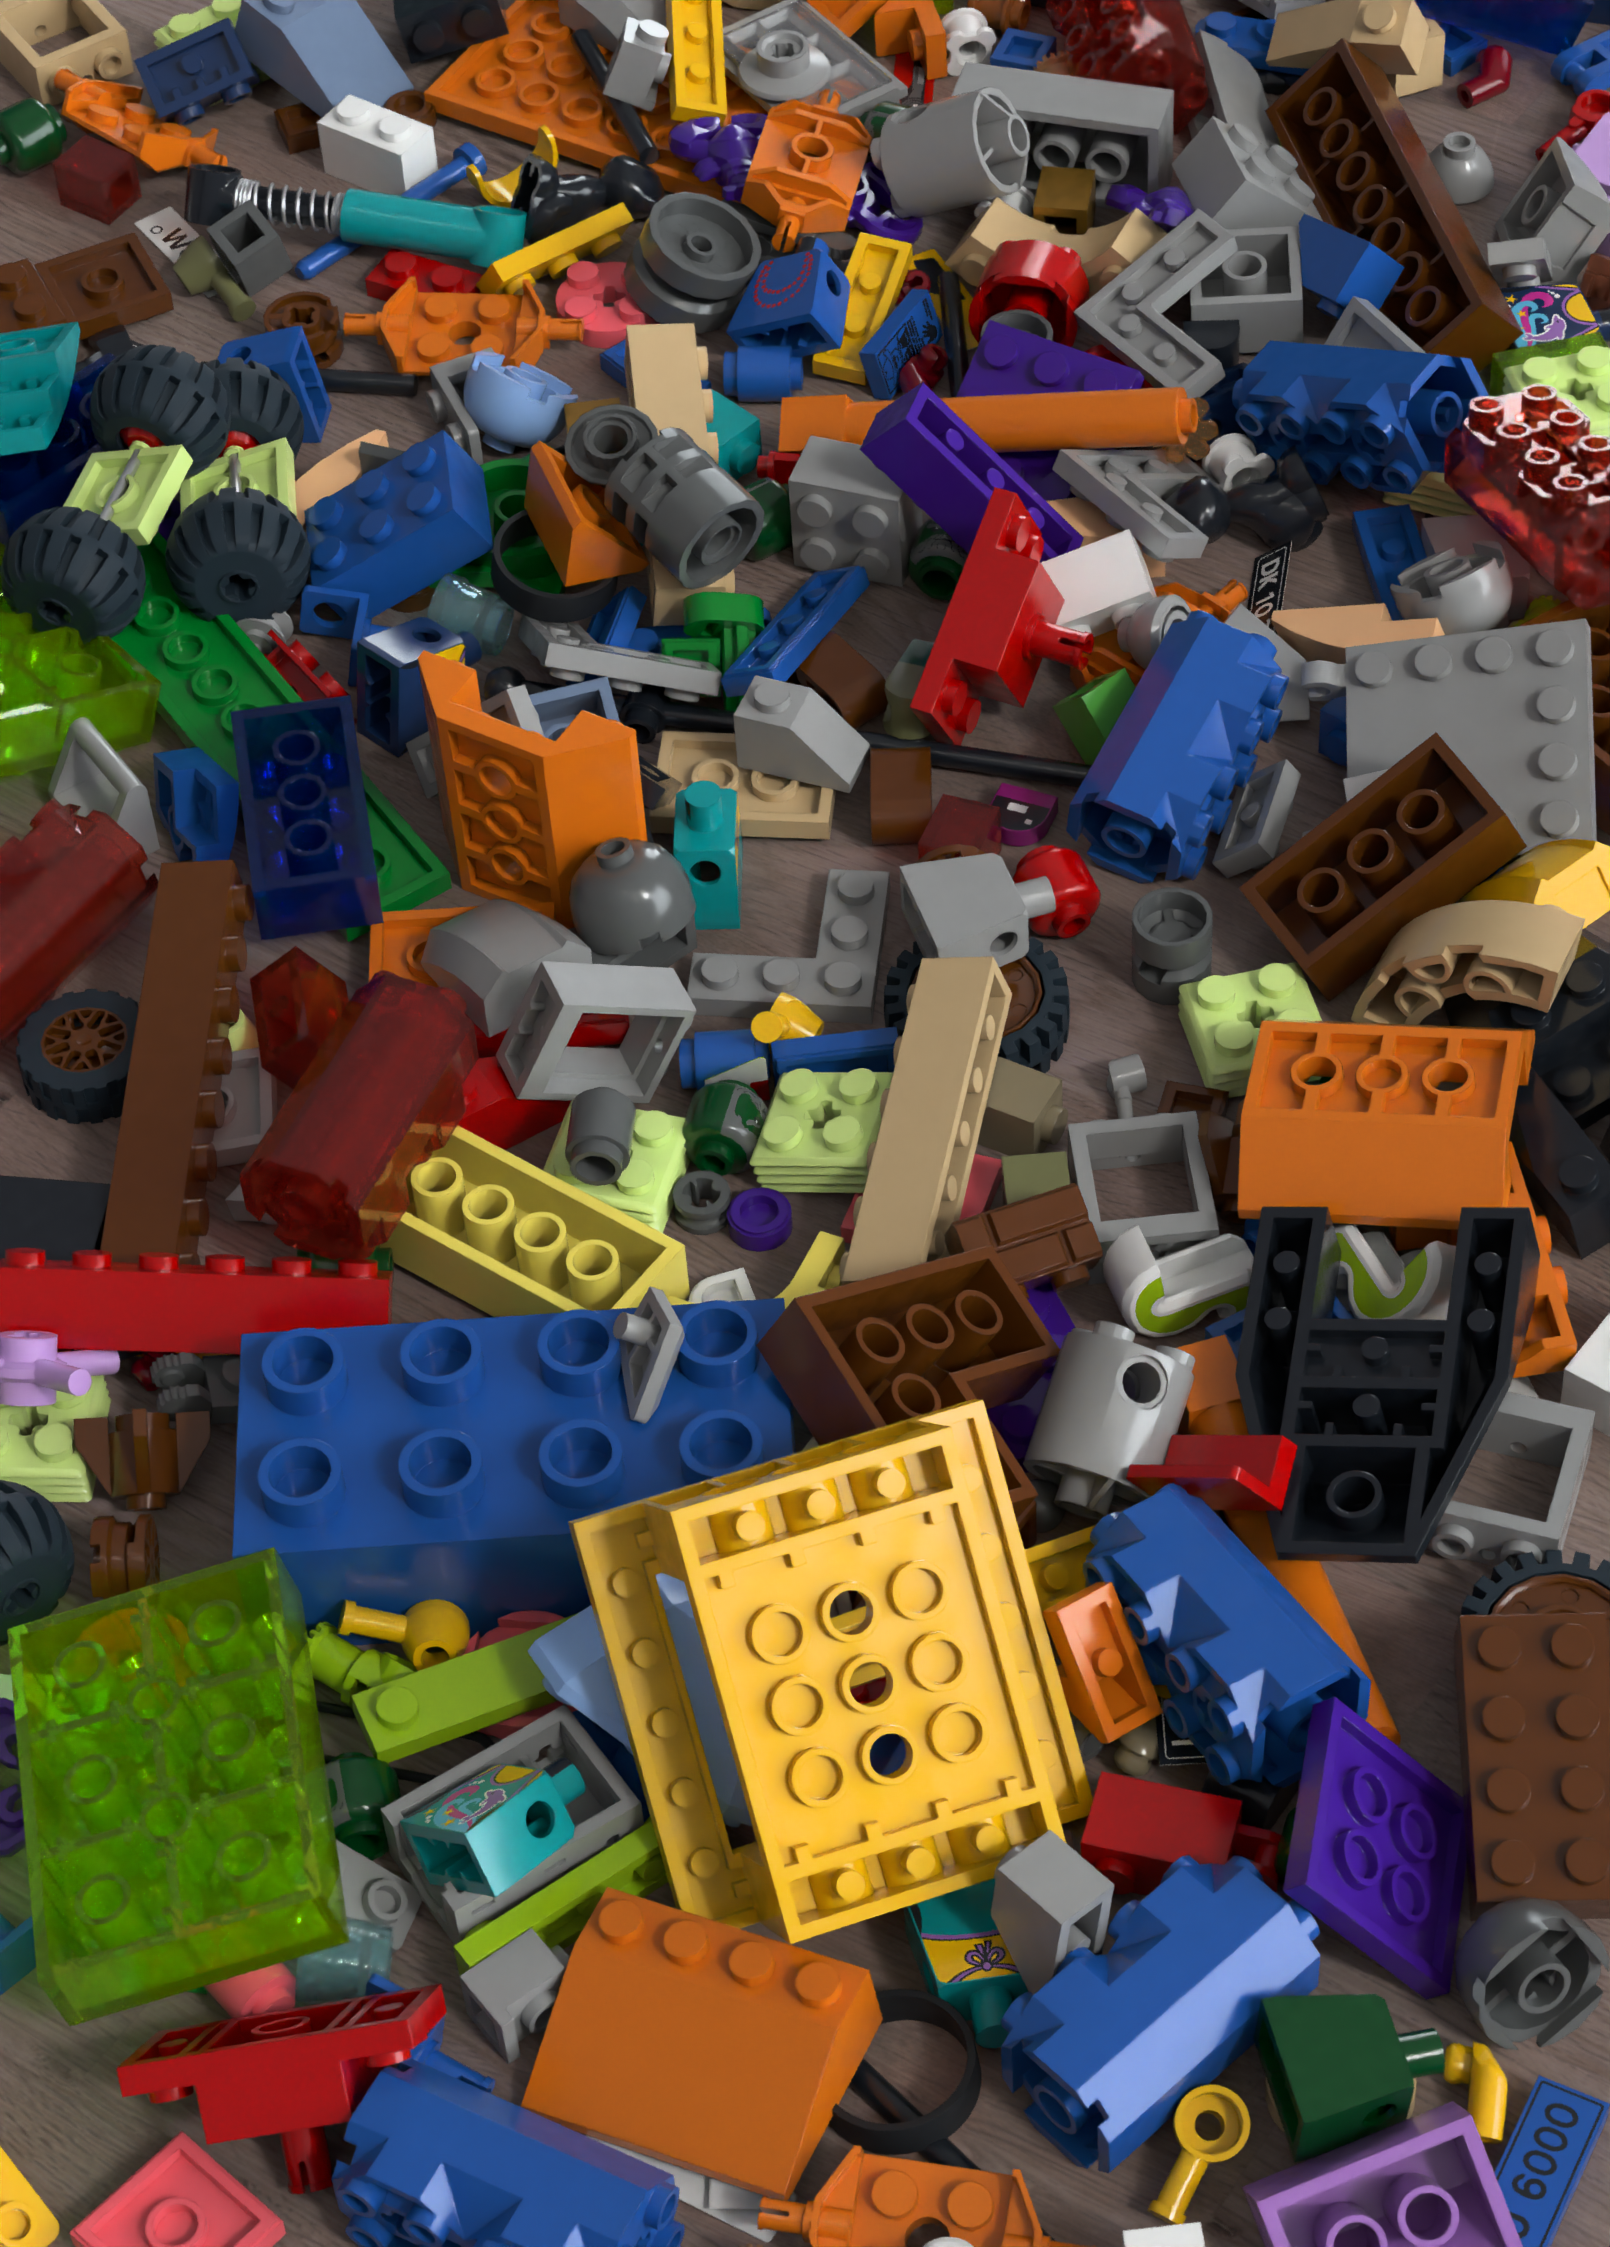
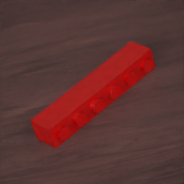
M10 1248L5 1250V1258H0V1332L16 1330L52 1332L58 1335L57 1349L240 1354L241 1334L290 1331L298 1328L325 1329L392 1324L393 1271L378 1270V1261L372 1259L338 1260V1269L312 1268L311 1258L297 1256L272 1258V1267L245 1266L244 1256L232 1254L205 1256V1265L179 1264V1255L168 1252L140 1253L138 1263L112 1262V1252L103 1250L73 1251L72 1261L45 1260L46 1251L43 1249Z

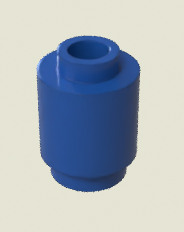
M738 346L737 352H724L725 396H738L739 402H781L782 397H792L793 390H803V358L793 357L792 346Z
M751 1029L695 1032L694 1038L682 1039L679 1044L682 1089L697 1088L698 1090L705 1086V1080L757 1058L766 1059L767 1075L770 1078L769 1043L757 1041Z

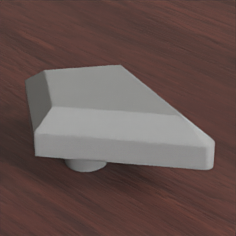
M651 1286L633 1315L626 1312L620 1313L613 1327L614 1337L620 1340L621 1365L630 1419L643 1424L648 1422L659 1406L685 1337L684 1328L663 1290Z

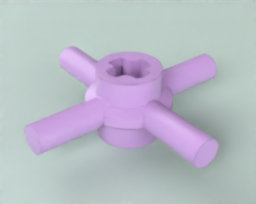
M32 1330L0 1332V1404L10 1406L51 1405L56 1403V1390L75 1396H82L91 1387V1376L113 1375L118 1372L120 1367L119 1354L115 1350L57 1352L58 1335L52 1332Z

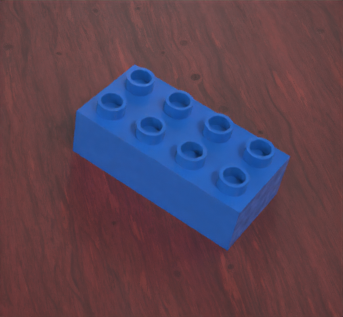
M784 1298L744 1301L713 1300L699 1304L671 1305L684 1328L685 1337L659 1406L646 1424L630 1419L621 1365L620 1340L616 1339L613 1334L614 1323L618 1315L622 1312L633 1315L637 1308L594 1311L577 1309L563 1313L459 1320L434 1319L427 1322L325 1329L298 1328L290 1331L241 1334L232 1556L253 1644L263 1643L265 1648L276 1647L278 1651L295 1650L299 1646L306 1648L307 1644L303 1642L305 1636L310 1638L309 1632L312 1629L315 1630L319 1622L327 1621L334 1625L338 1631L339 1618L345 1599L355 1601L357 1606L405 1615L412 1606L425 1600L440 1599L449 1601L461 1608L466 1614L470 1624V1638L478 1631L479 1636L483 1637L488 1631L499 1627L498 1618L513 1612L538 1610L554 1613L566 1618L583 1611L591 1605L568 1524L569 1521L796 1453L793 1403L756 1346L784 1312ZM350 1633L349 1636L337 1634V1636L354 1646L397 1643Z

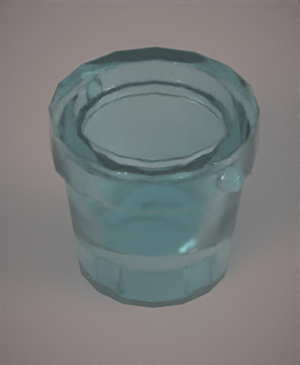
M447 573L439 582L427 613V618L432 619L454 634L460 631L470 632L478 640L482 654L495 657L504 648L514 617V609L504 602L499 595L469 583L465 577L453 573Z
M307 1907L298 1953L295 1989L296 2002L319 2004L320 2001H340L364 1997L366 1983L373 1973L389 1980L394 1927L330 1913L329 1909Z

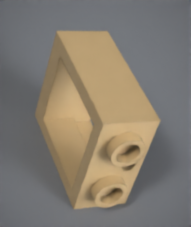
M0 0V63L34 99H38L41 103H49L54 106L64 102L66 92L58 90L54 86V77L60 69H69L81 78L89 75L88 79L109 82L134 72L126 29L98 0ZM80 25L90 35L88 38L42 57L31 47L36 43Z

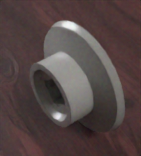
M777 30L762 36L758 40L756 48L748 52L742 59L737 70L738 81L746 91L759 98L773 101H788L807 97L820 90L827 83L831 75L830 62L823 52L810 45L804 35L791 30Z

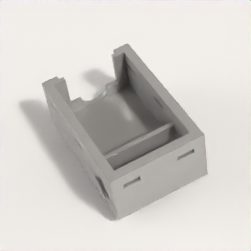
M566 1704L380 1809L390 1856L410 1884L414 1886L420 1898L454 1945L462 1941L466 1934L477 1924L486 1920L497 1919L644 1825L641 1802ZM550 1745L551 1747L547 1750V1757L536 1762L535 1760L539 1757V1750ZM559 1757H565L576 1766L584 1780L585 1793L565 1806L575 1826L574 1836L571 1840L496 1898L457 1890L450 1881L444 1884V1887L429 1883L400 1824L401 1820L492 1766L501 1763L543 1769Z

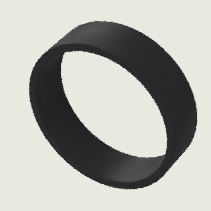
M526 510L510 517L500 527L493 545L491 579L498 595L511 608L536 620L567 623L589 618L600 612L611 601L617 588L618 576L606 578L588 590L572 594L547 593L523 584L508 571L501 557L516 542L536 536L538 533Z
M912 1989L876 1992V1996L883 2017L881 2024L900 2020L930 2023L953 2035L967 2052L965 2072L956 2090L938 2108L917 2119L892 2124L874 2123L849 2114L835 2103L832 2109L833 2116L829 2123L846 2141L853 2145L862 2146L863 2150L885 2155L909 2154L922 2151L931 2143L950 2137L964 2124L978 2101L982 2083L981 2066L968 2023L948 2002L930 1993Z

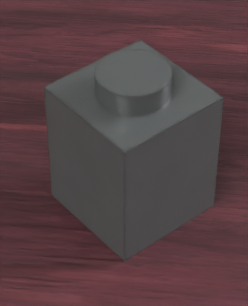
M251 199L206 229L220 260L249 297H252L294 268L280 236Z

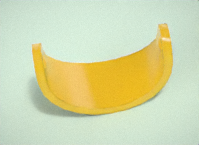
M542 125L538 128V142L532 154L541 156L557 168L558 150L556 141L546 125ZM474 164L466 166V175L468 181L490 204L511 208L512 197L518 186L522 164L509 174L492 181L484 182Z

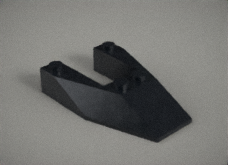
M1583 929L1575 959L1548 1013L1515 1003L1474 1000L1467 993L1448 997L1444 1001L1450 1026L1535 1030V1044L1528 1086L1518 1085L1509 1141H1512L1528 1192L1581 1260L1610 1243V1164L1583 1131L1610 1114V943Z
M1262 1207L1235 1376L1249 1435H1283L1298 1446L1282 1511H1266L1278 1560L1418 1564L1513 1379L1534 1310L1540 1251L1529 1207H1461L1447 1320L1332 1319L1341 1249L1328 1207Z

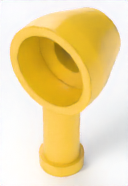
M781 992L770 1011L760 1012L753 1018L751 1031L758 1041L769 1043L770 1054L772 1055V1042L822 1035L825 1023L802 1001L792 995Z
M345 1599L339 1618L338 1634L349 1636L350 1633L401 1643L407 1658L420 1671L463 1655L470 1639V1624L461 1608L445 1600H425L412 1606L405 1615L357 1606L355 1601ZM430 1647H440L444 1649L443 1652L436 1653L427 1652L425 1650Z
M1204 2085L1193 2089L1182 2098L1175 2110L1173 2129L1176 2140L1182 2149L1157 2200L1152 2199L1147 2209L1151 2214L1171 2225L1184 2224L1187 2218L1184 2213L1208 2164L1219 2163L1232 2158L1243 2148L1249 2137L1250 2116L1245 2103L1235 2092L1220 2085ZM1209 2113L1219 2120L1221 2133L1218 2139L1207 2141L1198 2136L1195 2130V2120L1199 2114Z

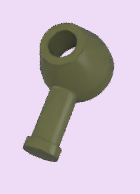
M202 235L194 239L172 266L179 280L191 296L215 290L229 308V314L235 321L241 322L250 318L256 310L255 302L251 297L244 294L207 240Z

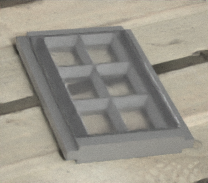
M784 0L723 28L725 75L767 112H769L770 108L786 101L767 100L750 94L739 83L737 70L745 55L756 48L758 40L765 34L777 30H791L804 35L810 45L823 52L831 65V75L827 83L817 92L796 100L813 106V104H817L820 92L830 89L827 103H830L833 91L838 92L841 96V103L837 109L839 114L854 116L860 120L866 111H871L878 103L890 101L900 104L899 100L908 96V87L805 0Z

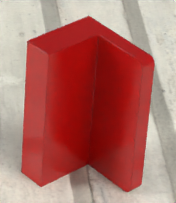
M1172 1435L1164 1465L1130 1464L1126 1479L1150 1496H1153L1165 1485L1171 1483L1180 1485L1189 1495L1202 1498L1212 1510L1282 1511L1298 1446L1283 1435Z

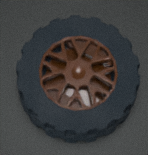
M85 989L84 992L78 993L71 991L62 994V997L52 1001L50 999L43 1003L41 1009L36 1013L32 1012L28 1016L25 1027L23 1029L20 1028L17 1035L19 1046H15L27 1096H31L32 1104L38 1110H44L48 1117L55 1120L59 1118L64 1119L70 1124H80V1122L95 1124L103 1122L104 1119L122 1116L139 1008L138 1003L130 997L124 998L120 996L119 992L111 990L102 992L97 991V989Z

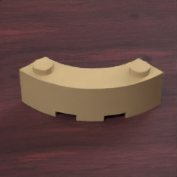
M996 197L969 226L944 264L962 276L967 283L978 286L987 261L1000 243L1008 240L1045 241L1058 247H1069L1078 253L1082 262L1081 267L1088 279L1090 299L1168 233L1151 219H1148L1138 208H1135L1118 221L1104 226L1089 228L1084 235L1060 234L1055 225L1033 219Z
M1505 900L1466 901L1430 910L1406 924L1391 939L1355 1005L1351 1021L1419 1025L1426 1016L1440 1009L1446 998L1462 993H1467L1474 1000L1515 1003L1548 1013L1575 959L1585 918L1570 914L1561 907L1552 904L1537 905Z

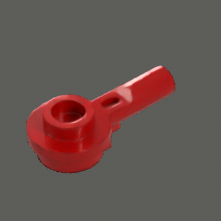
M1592 89L1580 94L1575 104L1571 107L1568 125L1536 149L1537 160L1540 161L1556 137H1561L1571 148L1575 143L1583 140L1602 116L1610 112V92L1602 89Z

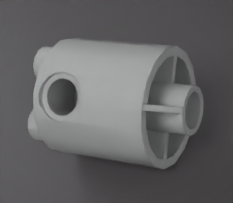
M988 86L900 110L887 116L881 129V137L872 140L870 150L873 163L879 170L884 172L888 188L891 192V204L896 215L900 218L910 216L921 218L996 197L1010 195L1021 189L1026 178L1030 138L1024 120L1017 114L1011 101L999 89Z
M1096 1321L1093 1331L1073 1328L1064 1337L1023 1461V1465L1030 1473L1040 1479L1050 1481L1058 1487L1053 1501L1055 1505L1076 1515L1100 1520L1108 1514L1110 1505L1129 1508L1151 1497L1126 1479L1129 1465H1164L1171 1436L1177 1434L1195 1378L1192 1370L1196 1359L1191 1354L1169 1346L1159 1345L1156 1347V1350L1139 1345L1133 1342L1135 1333L1132 1330L1108 1321Z

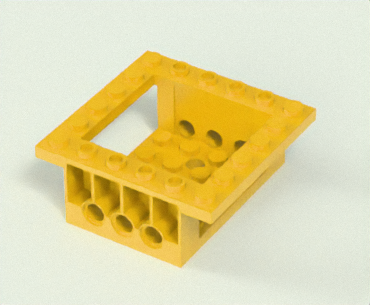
M982 1399L969 1400L568 1522L676 1909L739 1929L760 1922L782 1939L793 1944L993 1879L997 1865L1011 1849L1018 1845L1027 1847L1049 1830L1053 1831L1066 1843L1061 1824L1089 1815L1093 1801L1091 1789ZM664 1573L685 1582L757 1840L735 1849H731L655 1577L656 1574ZM856 1590L861 1594L866 1603L865 1619L857 1629L850 1632H839L833 1626L830 1619L831 1604L840 1593ZM877 1662L886 1675L884 1692L877 1700L871 1703H858L850 1691L851 1675L861 1664ZM889 1733L898 1734L906 1748L903 1764L891 1774H877L872 1768L869 1758L873 1743L882 1735Z

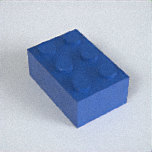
M444 430L423 442L412 445L406 452L377 469L366 472L360 479L331 496L320 499L314 506L304 511L307 539L310 546L312 586L368 593L369 606L367 618L379 615L493 549L483 469ZM326 603L342 619L346 617V612L337 604Z

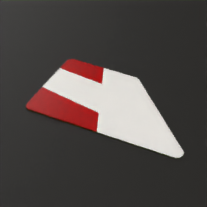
M758 1057L705 1080V1085L728 1079L740 1081L753 1088L762 1101L770 1100L767 1064L764 1057Z

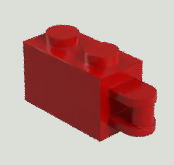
M1101 1771L1081 1839V1856L1114 1884L1113 1894L1121 1895L1131 1892L1148 1896L1160 1885L1162 1877L1168 1868L1182 1856H1191L1199 1864L1214 1863L1224 1865L1234 1856H1242L1254 1860L1251 1863L1260 1872L1265 1884L1276 1892L1280 1879L1274 1867V1859L1281 1835L1270 1830L1242 1825L1243 1801Z

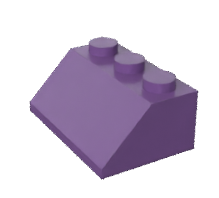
M1453 2101L1242 2187L1265 2247H1523L1473 2117Z

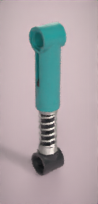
M202 163L188 165L184 220L187 222L211 226L251 199L266 220H270L274 226L282 221L287 228L292 227L294 224H298L301 230L312 226L315 232L326 228L329 234L339 235L344 242L465 259L474 265L488 268L491 263L523 249L527 213L518 209L500 206L471 207L351 188L347 190L346 194L339 192L335 197H332L330 191L326 195H318L316 189H313L311 193H305L301 186L297 191L289 190L287 184L283 189L275 188L273 182L269 187L261 186L259 180L244 179L241 175V170L229 166Z

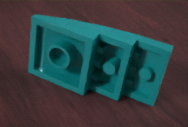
M78 321L0 333V456L44 450L50 444L65 411L75 373L80 339Z

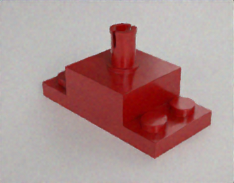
M997 487L993 490L910 704V709L936 742L955 745L962 744L965 733L971 734L978 723L981 712L980 696L1024 708L1042 658L1066 664L1082 671L1089 662L1088 658L1082 657V652L1091 655L1093 650L1094 636L1092 633L1081 632L1056 624L1065 600L1040 563L1044 547V540L1041 537L1042 532L1018 494Z
M436 1984L157 2031L116 2067L122 2097L148 2093L150 2103H165L193 2094V2086L195 2085L207 2145L279 2133L289 2180V2193L304 2194L306 2192L305 2185L310 2184L311 2192L333 2186V2169L324 2126L349 2122L379 2072L385 2069L384 2066L409 2059L411 2057L410 2050L415 2049L420 2042L428 2039V2033L447 2013L442 1985Z

